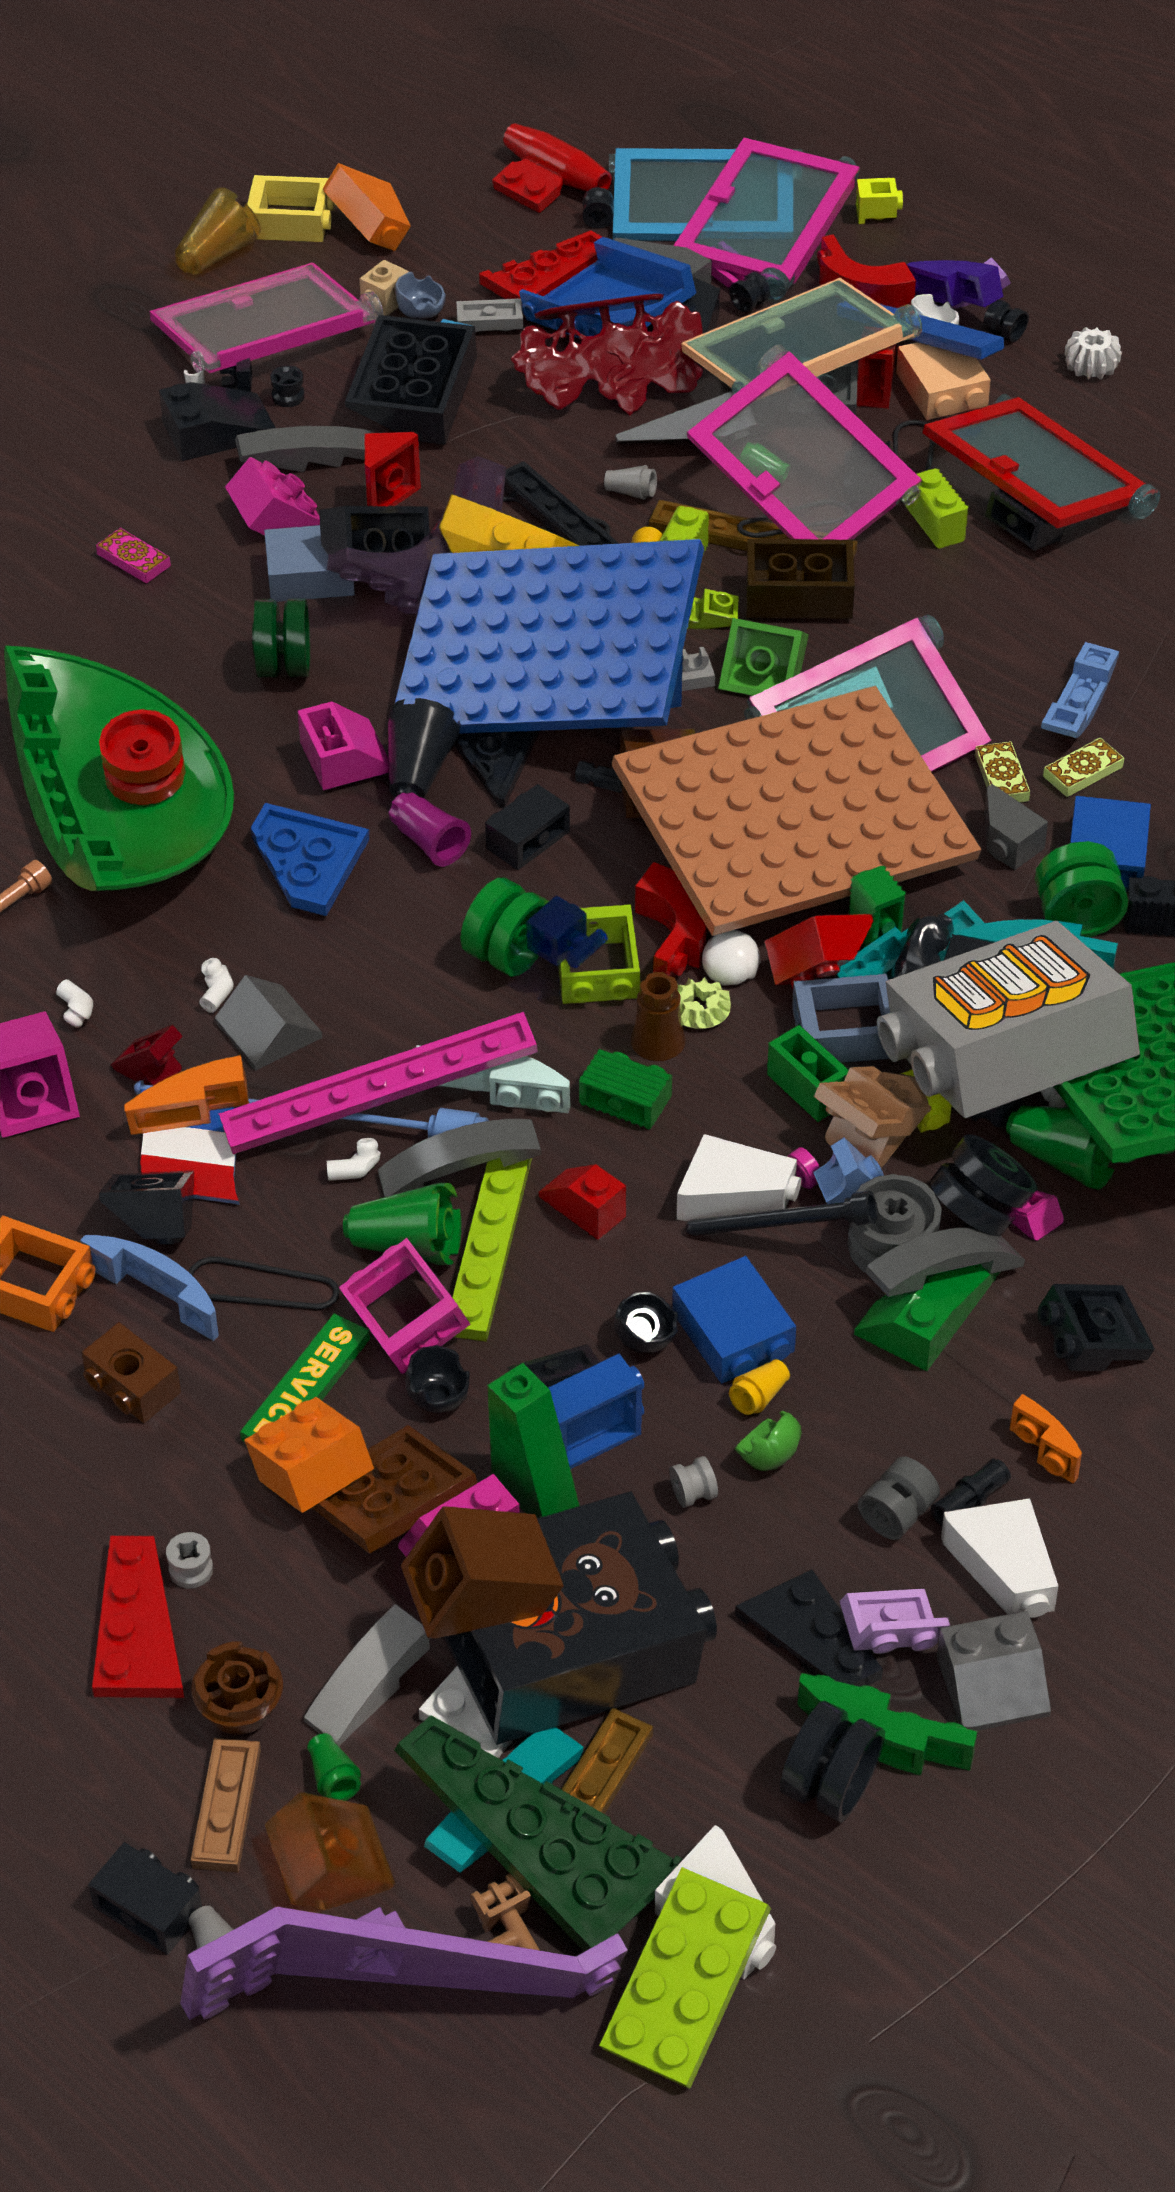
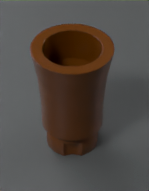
M664 972L650 973L640 983L631 1045L633 1050L644 1059L666 1061L678 1056L683 1051L686 1043L681 1021V997L678 992V983L674 977L667 976Z

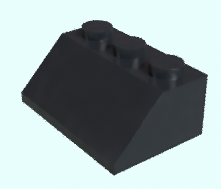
M341 506L319 510L321 546L344 578L427 577L431 563L428 506Z

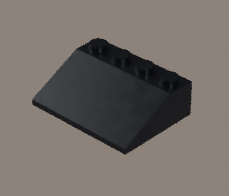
M378 315L346 397L345 407L395 432H414L418 434V441L446 445L477 359L475 326Z

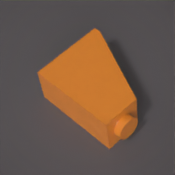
M340 163L336 165L323 187L324 192L369 242L396 251L411 225L391 183Z

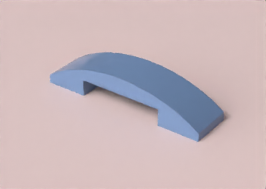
M1085 642L1074 662L1073 673L1057 703L1052 702L1042 721L1041 728L1078 738L1088 727L1104 696L1118 660L1119 651Z
M85 1235L80 1240V1243L90 1246L93 1265L96 1268L95 1273L114 1284H117L126 1274L132 1276L178 1303L180 1320L183 1324L213 1341L219 1336L216 1311L211 1299L199 1282L178 1263L151 1248L120 1238Z

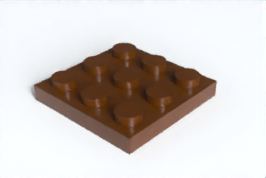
M407 1425L367 1449L374 1466L372 1471L316 1504L312 1509L370 1554L377 1549L387 1546L393 1539L411 1529L420 1517L474 1486L478 1481L472 1470Z

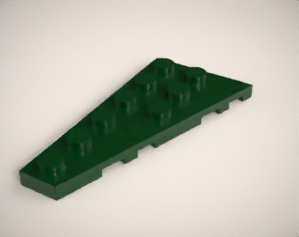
M432 1715L397 1744L394 1751L525 1890L529 1891L534 1900L583 1952L614 1936L626 1927L655 1899V1890L683 1860L677 1855L672 1858L652 1847L653 1842L644 1836L637 1834L635 1837L612 1824L609 1816L547 1781L542 1784L522 1772L523 1767L508 1759L504 1762L481 1749V1743Z

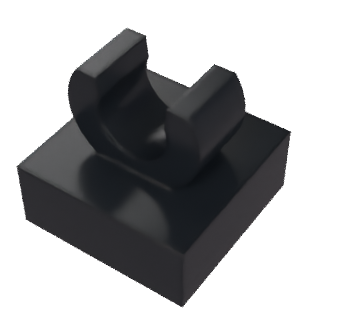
M250 358L237 362L235 366L220 370V374L232 375L222 376V387L230 389L237 387L238 390L252 392V365Z

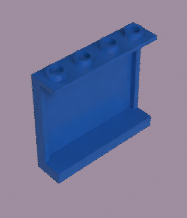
M601 237L594 242L598 261L546 295L541 296L524 289L519 291L522 312L526 320L557 330L562 325L563 320L561 318L539 320L536 319L534 314L545 309L645 294H664L662 301L644 306L645 311L655 317L661 315L670 303L675 301L683 303L696 294L689 264L606 237ZM635 308L609 312L610 321L613 323H620L627 327L633 325L636 314ZM600 313L575 316V329L581 334L594 336L601 332L603 326ZM645 322L646 327H648L651 324V322Z

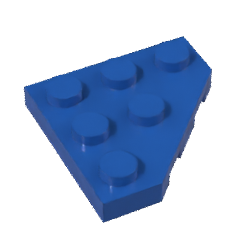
M268 803L264 804L251 826L252 840L291 907L327 916L370 840L369 829Z

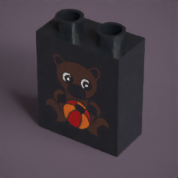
M632 1491L537 1518L564 1585L543 1615L444 1637L496 1745L696 1683L704 1643L714 1640L717 1635L715 1613L708 1596L701 1588L686 1591L676 1573L679 1566V1555L671 1529L661 1519L649 1523Z

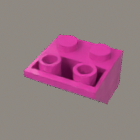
M249 457L225 486L247 526L264 536V530L320 525V516L316 511L317 504L303 490L305 487L304 483L294 474L289 473L285 475L281 473L276 466L268 461L262 463Z
M328 702L297 711L300 743L323 790L389 773L388 756L368 718L335 702Z

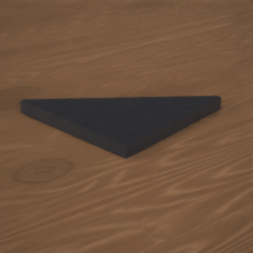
M541 730L459 733L454 746L500 808H505Z

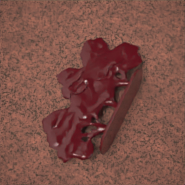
M664 294L637 295L545 309L534 314L536 319L552 320L561 318L563 320L562 325L552 334L547 333L542 327L535 325L525 327L520 334L521 348L511 357V361L514 363L515 370L525 374L526 386L535 394L542 395L545 401L557 410H562L575 401L582 392V387L586 381L594 379L598 382L599 392L609 400L616 399L619 407L631 416L647 401V386L650 382L663 387L668 393H690L696 388L697 380L702 376L703 368L682 352L681 343L703 334L701 316L697 311L691 312L686 305L679 301L670 303L661 315L653 317L648 314L644 306L662 301ZM636 309L633 325L627 327L610 321V311ZM600 313L603 328L599 334L585 336L575 329V316ZM645 322H651L653 325L652 332L647 331ZM568 332V346L564 351H557L556 346L559 338H566L565 333ZM574 335L580 337L582 340L581 344L574 342ZM552 337V344L550 347L546 346V339Z

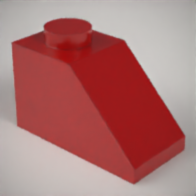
M597 1164L568 1168L539 1191V1197L597 1240L626 1217V1185Z

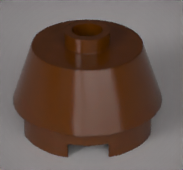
M240 1641L227 1642L211 1649L206 1654L207 1659L199 1666L192 1680L191 1694L195 1706L205 1718L223 1732L241 1735L259 1729L267 1722L282 1695L283 1678L279 1667L267 1651L264 1650L263 1653L253 1648L243 1647V1642Z

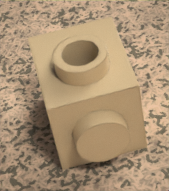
M386 260L381 261L359 278L361 305L381 315L388 316L398 308L395 296L397 279L409 271Z

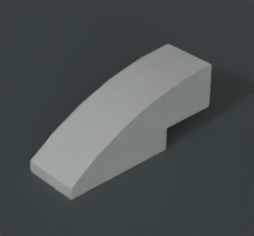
M394 1604L357 1643L336 1669L305 1714L304 1722L319 1734H330L335 1743L340 1746L400 1688L399 1678L430 1649L429 1638H427L423 1625Z

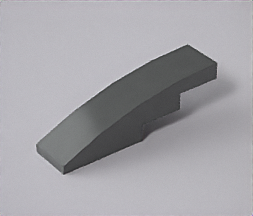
M297 426L240 434L236 436L235 442L240 462H246L249 457H252L262 463L268 461L277 468L305 472L308 462L340 467L344 457L365 460V433L375 432L374 430L342 426Z

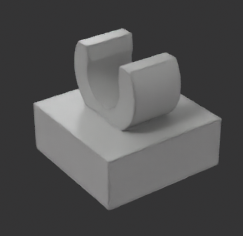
M699 647V653L689 655L683 649L682 691L715 686V674L705 648Z

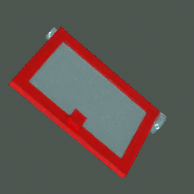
M1002 394L993 405L924 425L922 434L1057 529L1128 506L1129 512L1135 517L1144 519L1156 509L1160 501V491L1151 484L1144 483L1020 397L1012 399L1007 394Z

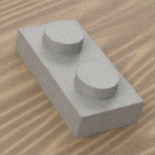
M521 299L456 301L457 322L475 326V332L523 329Z

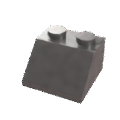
M1028 1611L940 1628L937 1660L959 1724L967 1729L979 1731L1050 1716L1051 1708L1042 1650Z

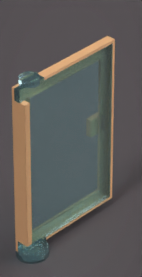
M838 278L682 342L681 345L682 352L730 386L734 395L789 351L817 377L903 340H910L920 336L922 333V322L918 312L912 305L906 304L896 309L895 314H893L843 279ZM787 374L752 403L794 387L798 383Z

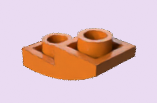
M1022 1394L1013 1404L1010 1431L1014 1432L1024 1442L1033 1443L1039 1447L1038 1464L1042 1465L1052 1475L1061 1476L1074 1484L1078 1479L1082 1452L1076 1441L1053 1415L1038 1403Z

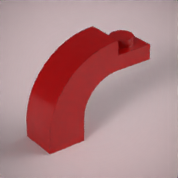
M834 234L821 238V250L817 252V261L820 268V286L841 278L879 304L897 309L910 308L911 299L915 297L916 279L905 262L884 266L863 265L853 261L845 254Z
M653 862L635 886V913L656 920L671 931L653 956V973L664 972L670 977L681 976L687 964L699 968L702 964V954L707 943V926L675 872L668 867Z

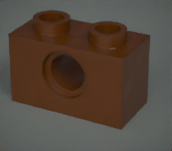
M120 1322L81 1352L85 1369L83 1376L90 1387L98 1392L104 1391L113 1399L120 1411L126 1415L133 1414L143 1423H146L181 1394L178 1367Z

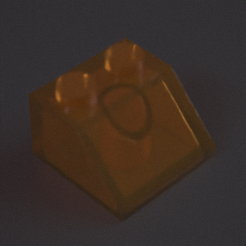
M299 1792L265 1823L271 1842V1849L276 1857L285 1884V1891L289 1896L291 1904L328 1910L390 1890L396 1885L370 1811L366 1805Z

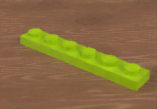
M501 1158L487 1162L452 1297L471 1325L454 1336L456 1338L487 1342L532 1158L506 1167L503 1166Z

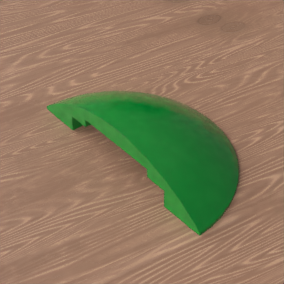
M5 645L4 660L8 702L14 742L25 791L44 843L65 875L78 886L90 891L119 890L163 881L186 871L209 855L221 841L228 828L233 811L234 791L228 766L219 748L198 722L159 691L111 667L52 650ZM139 709L158 711L170 717L178 726L186 771L183 784L174 795L159 803L148 805L129 804L112 794L106 785L99 747L102 729L111 719L124 712Z

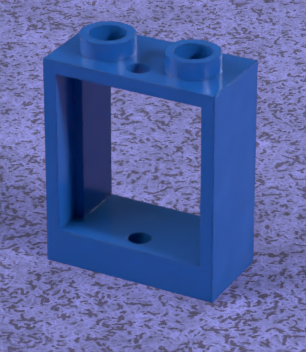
M620 1354L614 1355L549 1387L570 1469L641 1435L642 1415H644L642 1404V1390L645 1388L644 1381L635 1366L629 1367Z

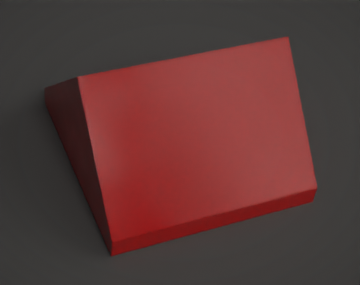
M414 432L365 433L367 506H396L421 489L418 434Z

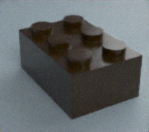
M747 539V618L853 619L855 591L853 540Z

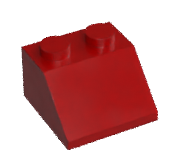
M872 914L813 916L765 940L775 985L791 984L793 989L794 981L814 980L817 977H828L839 973L840 966L855 959L873 923Z

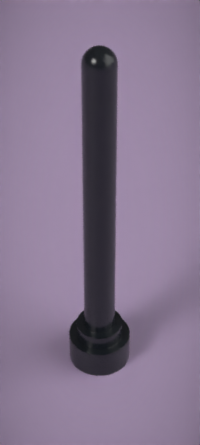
M872 1191L854 1192L851 1197L845 1198L844 1202L693 1219L687 1222L686 1231L691 1236L838 1219H846L848 1222H854L857 1226L875 1224L877 1221V1202Z

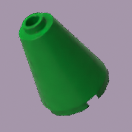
M1021 1106L1017 1112L1011 1113L1007 1122L1006 1132L1010 1135L1013 1145L1089 1188L1099 1190L1106 1185L1115 1169L1108 1168L1110 1159L1069 1107Z
M436 1183L353 1205L349 1214H345L343 1219L344 1235L346 1238H350L352 1245L355 1247L382 1253L407 1238L425 1262L436 1265H452L454 1261L449 1258L450 1254H458L461 1241L460 1209L452 1208L450 1198L458 1197L456 1190L451 1183Z

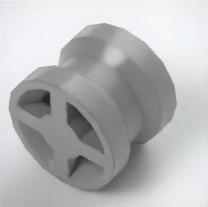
M705 1456L695 1458L691 1465L683 1466L677 1464L669 1468L672 1488L679 1504L683 1508L692 1506L695 1500L700 1498L707 1500L717 1498V1481L713 1469Z
M184 1532L170 1540L166 1547V1558L169 1563V1575L172 1581L177 1586L186 1589L200 1587L209 1581L213 1574V1562L208 1540L195 1532ZM186 1556H195V1557H190V1558H185V1559H183V1558L186 1557Z

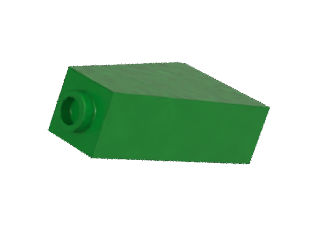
M521 1363L487 1385L491 1475L494 1474L525 1513L535 1514L536 1518H540L580 1505L551 1391L524 1363Z

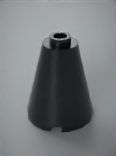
M416 698L414 704H404L405 699L393 704L388 714L389 791L395 798L403 792L406 794L412 792L419 797L425 798L459 736L461 723L460 721L456 723L453 719L454 712L450 708L438 702Z

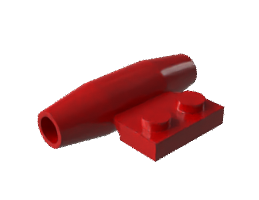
M516 123L511 124L505 131L503 137L504 145L517 155L521 161H512L492 179L493 187L495 190L528 208L541 213L560 196L563 184L585 192L596 187L607 190L610 187L612 180L610 172L582 150L547 132Z

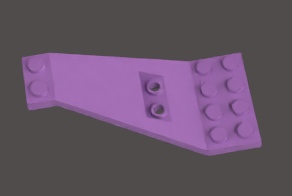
M275 1907L187 1955L180 2004L189 2020L200 2014L203 2019H208L229 2006L228 1999L244 1991L249 1996L264 1989L272 1982L270 1976L273 1974L570 1998L586 1991L590 1997L603 1991L614 1982L612 1977L621 1970L619 1965L628 1950L618 1933L575 1957L408 1929L404 1927L396 1911L385 1916L380 1907L357 1920Z

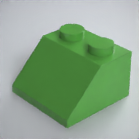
M732 618L718 689L754 696L800 674L809 634L803 631Z

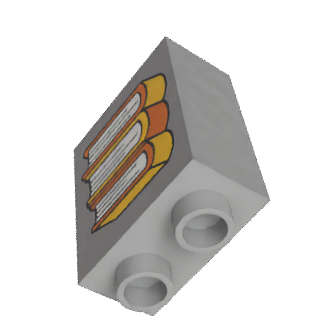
M1057 920L885 981L890 1013L877 1018L879 1038L888 1057L893 1062L906 1059L912 1065L915 1079L922 1092L928 1097L940 1093L964 1118L1140 1055L1132 985Z

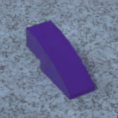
M953 260L919 261L906 264L916 279L915 296L931 294L934 301L942 304L949 302L952 307L963 301L986 307L1004 297L998 266Z

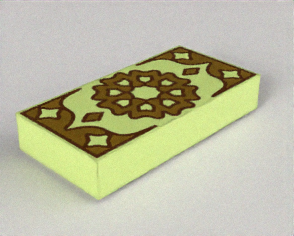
M1098 738L1044 767L1043 777L1066 797H1069L1123 768L1124 757L1102 738Z
M1012 742L976 746L975 757L986 787L993 784L1018 802L1029 801L1030 790Z

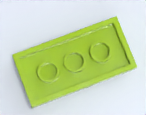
M681 1867L599 2046L607 2052L690 2089L771 1911L770 1906Z

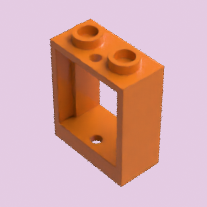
M2 1215L0 1218V1278L19 1251L61 1265L64 1268L45 1296L0 1280V1313L55 1332L61 1321L71 1315L75 1306V1300L83 1288H88L94 1279L96 1268L93 1265L90 1246Z

